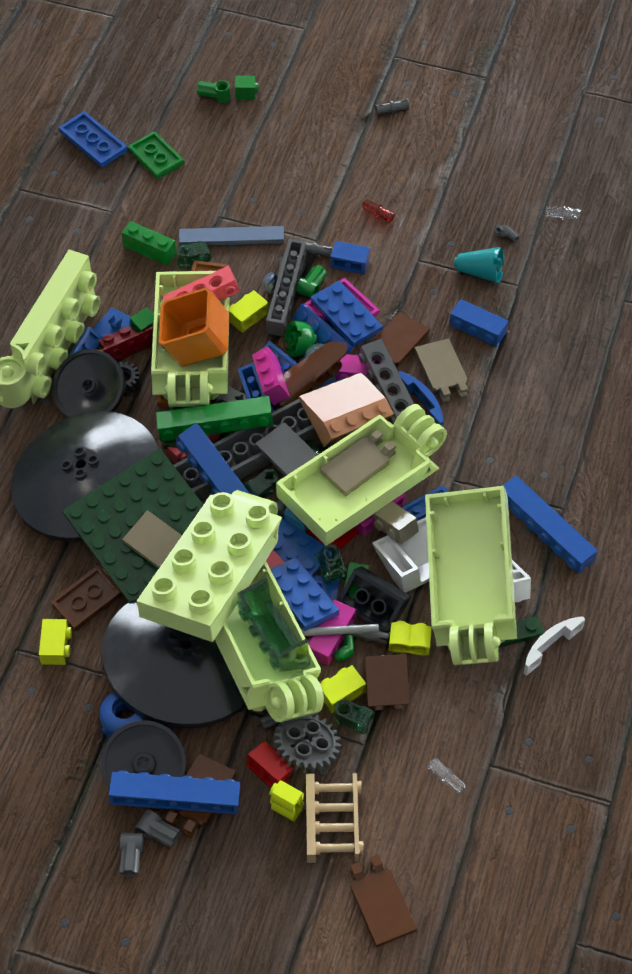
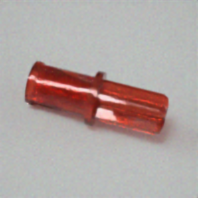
M370 200L363 201L362 208L374 214V217H380L389 223L393 221L395 217L394 212Z

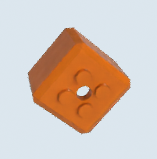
M199 289L167 299L161 304L159 343L180 366H187L226 354L228 350L229 312L210 289Z

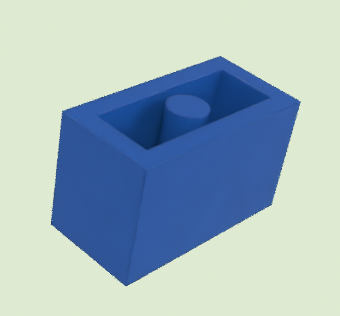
M335 241L331 254L330 268L365 275L370 259V247Z

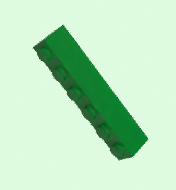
M269 396L156 412L160 442L175 440L195 423L200 426L206 435L273 425Z

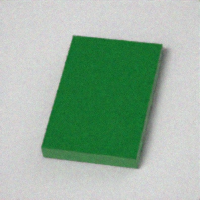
M155 131L127 146L128 151L157 180L185 164L184 159Z

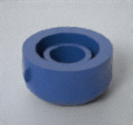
M111 692L104 699L99 712L102 726L101 732L105 733L108 738L126 724L135 721H149L136 713L127 719L117 718L116 716L121 710L129 708L118 699L114 692Z

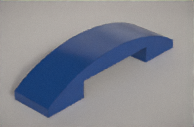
M399 371L398 373L409 395L413 393L429 411V415L434 418L435 423L443 427L442 410L432 392L413 376Z

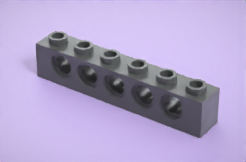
M288 240L266 319L267 334L282 337L285 335L296 295V288L306 258V241Z
M382 339L362 345L358 357L361 364H364L366 367V374L369 380L373 381L374 386L389 403L394 413L390 418V423L394 424L401 413L396 408L405 410L414 403ZM372 361H378L380 364H374ZM381 376H384V377H386L388 380H383V379H381L380 377H381ZM388 392H393V393H395L396 395H395V396H391V395L388 394Z

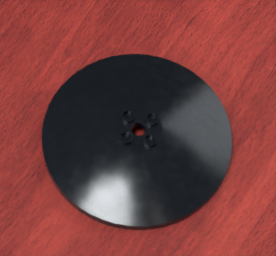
M96 411L81 413L63 419L40 433L20 456L13 472L11 484L14 505L23 521L40 535L58 541H83L62 511L157 450L158 446L148 429L135 419L120 413ZM86 464L85 467L78 469L79 465Z
M137 599L126 604L111 620L102 644L103 671L114 694L126 707L137 715L168 727L201 728L223 722L247 706L215 639L211 642L140 618ZM187 644L191 648L185 650L181 648L180 645Z

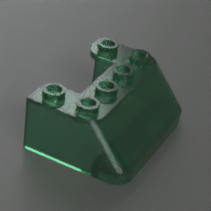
M264 578L238 592L239 601L236 602L240 609L238 613L243 622L247 621L250 625L248 629L253 638L257 637L260 643L258 644L263 654L267 653L269 655V663L273 670L277 669L279 672L303 669L309 666L308 641L304 639L298 642L271 600L268 579Z

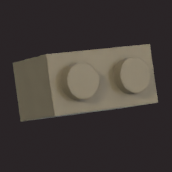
M392 501L373 514L375 527L379 531L386 533L392 540H396L401 544L419 532L417 518Z

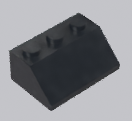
M361 566L353 570L337 601L355 608L356 616L369 624H378L379 630L388 633L391 629V623L397 622L412 596ZM357 585L360 589L356 590L354 598H352L349 592Z

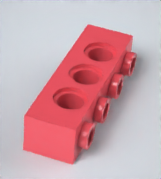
M228 265L164 295L163 299L165 301L199 289L208 288L221 301L240 292V288Z

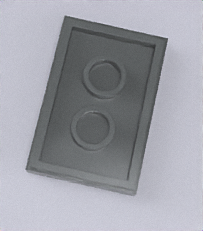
M285 422L255 443V447L284 476H287L317 456Z

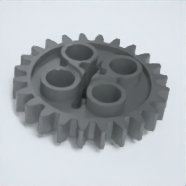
M318 714L315 718L309 715L279 722L273 737V748L277 749L276 755H282L281 762L288 761L287 767L295 766L294 771L302 768L303 773L306 772V769H309L312 774L315 769L322 772L323 767L329 769L330 764H334L336 758H338L341 744H339L341 738L336 736L338 731L331 730L333 724H325L326 718L320 721Z

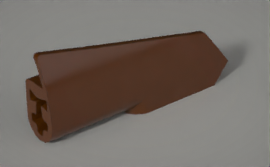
M328 342L283 373L290 397L279 402L280 405L284 407L294 402L314 385L319 387L334 376L342 367L340 360L346 355L347 344Z

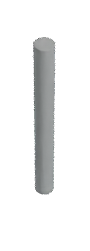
M379 625L314 627L307 631H304L302 628L300 629L304 636L374 633L379 632Z

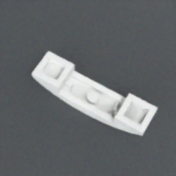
M575 617L565 620L551 627L540 636L527 656L523 674L527 676L541 664V653L561 636H565L570 640L583 629L585 618Z

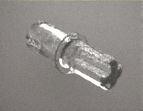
M546 206L545 215L560 217L562 220L564 218L579 220L580 209L565 208V206Z
M434 758L429 763L427 768L435 773L442 783L445 782L456 793H461L465 789V783L453 774L452 769H448L437 758Z

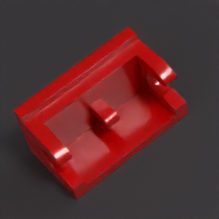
M265 741L248 754L246 766L270 788H272L274 783L278 784L280 780L286 783L291 778L289 775L294 771L292 765L287 767V761H280L281 756L276 755V751Z

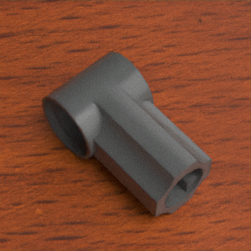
M151 810L144 812L134 828L137 833H144L145 838L150 839L152 837L170 848L176 844L181 833L179 829L162 821L161 817Z
M121 833L120 875L126 877L139 875L140 855L143 853L144 833Z

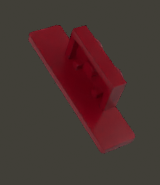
M129 326L113 334L106 335L98 340L99 346L102 348L100 351L109 354L116 361H119L153 345V326L139 333Z

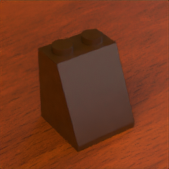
M406 654L365 656L363 658L367 707H372V711L385 710L384 706L393 705V709H405V705L410 704Z

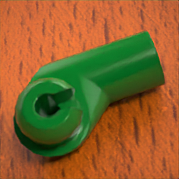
M352 635L344 636V646L334 653L336 661H345L353 656L354 637Z

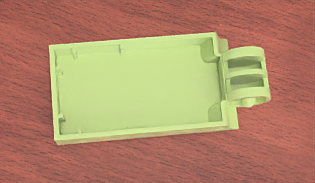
M68 250L10 342L12 356L0 358V405L3 407H20L29 400L30 396L33 404H35L38 397L44 399L51 388L52 374L68 357L67 349L70 344H76L84 332L83 323L87 316L94 317L98 312L100 297L96 296L94 292L97 276L91 272L88 255Z
M215 271L156 272L151 366L152 394L162 395L168 400L169 407L209 405L210 400L215 399L219 394H228V350L224 355L182 367L159 343L161 304L164 302L163 296ZM228 297L226 299L221 300L220 302L229 312ZM228 327V346H229V327Z
M413 404L403 410L394 424L378 415L276 482L277 497L327 546L437 471L439 467L428 457L443 444L447 431L440 424H436L434 418L426 415L425 410L418 404ZM379 430L383 433V437H381L383 442L377 447L382 450L384 445L392 441L396 445V449H394L396 454L389 459L388 466L349 495L344 496L320 473V468L360 438H369L373 432Z
M497 486L425 495L431 622L437 647L448 646L452 662L455 666L498 662V647L500 643L505 640L517 639L508 496L505 487Z
M239 490L234 491L231 495L224 492L210 495L137 599L139 617L213 642L278 542V530L282 517L277 515V503Z
M265 561L216 636L215 641L248 710L263 711L267 709L272 719L276 722H284L317 714L321 711L324 696L321 685L317 680L321 673V668Z

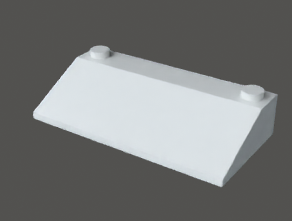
M426 517L417 521L419 532L403 544L392 540L388 535L372 543L393 581L405 593L429 582Z

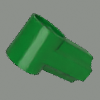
M199 81L197 95L216 98L220 103L230 101V86L227 81H218L217 83Z
M320 265L313 266L306 278H301L298 282L296 292L311 298V296L318 293L319 286L327 276V271Z

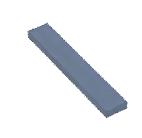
M284 226L179 229V246L284 243Z

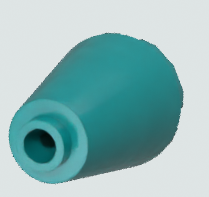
M499 247L460 253L454 259V267L459 272L494 283H500L503 272L501 267L504 266V251Z

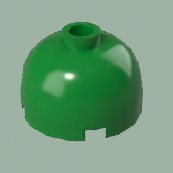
M291 321L292 323L287 324L284 341H288V347H285L286 353L289 357L306 356L316 345L317 336L309 324L302 321Z

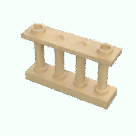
M353 773L352 783L319 784V782H315L314 774H306L307 863H316V855L331 852H354L355 862H359V854H363V841H359L358 794H361V781H357V773ZM319 792H353V803H319V801H315V794H319ZM319 812H353V823L320 824L319 821H315V814H319ZM320 832H354V843L320 844V842H316L315 835L320 834Z

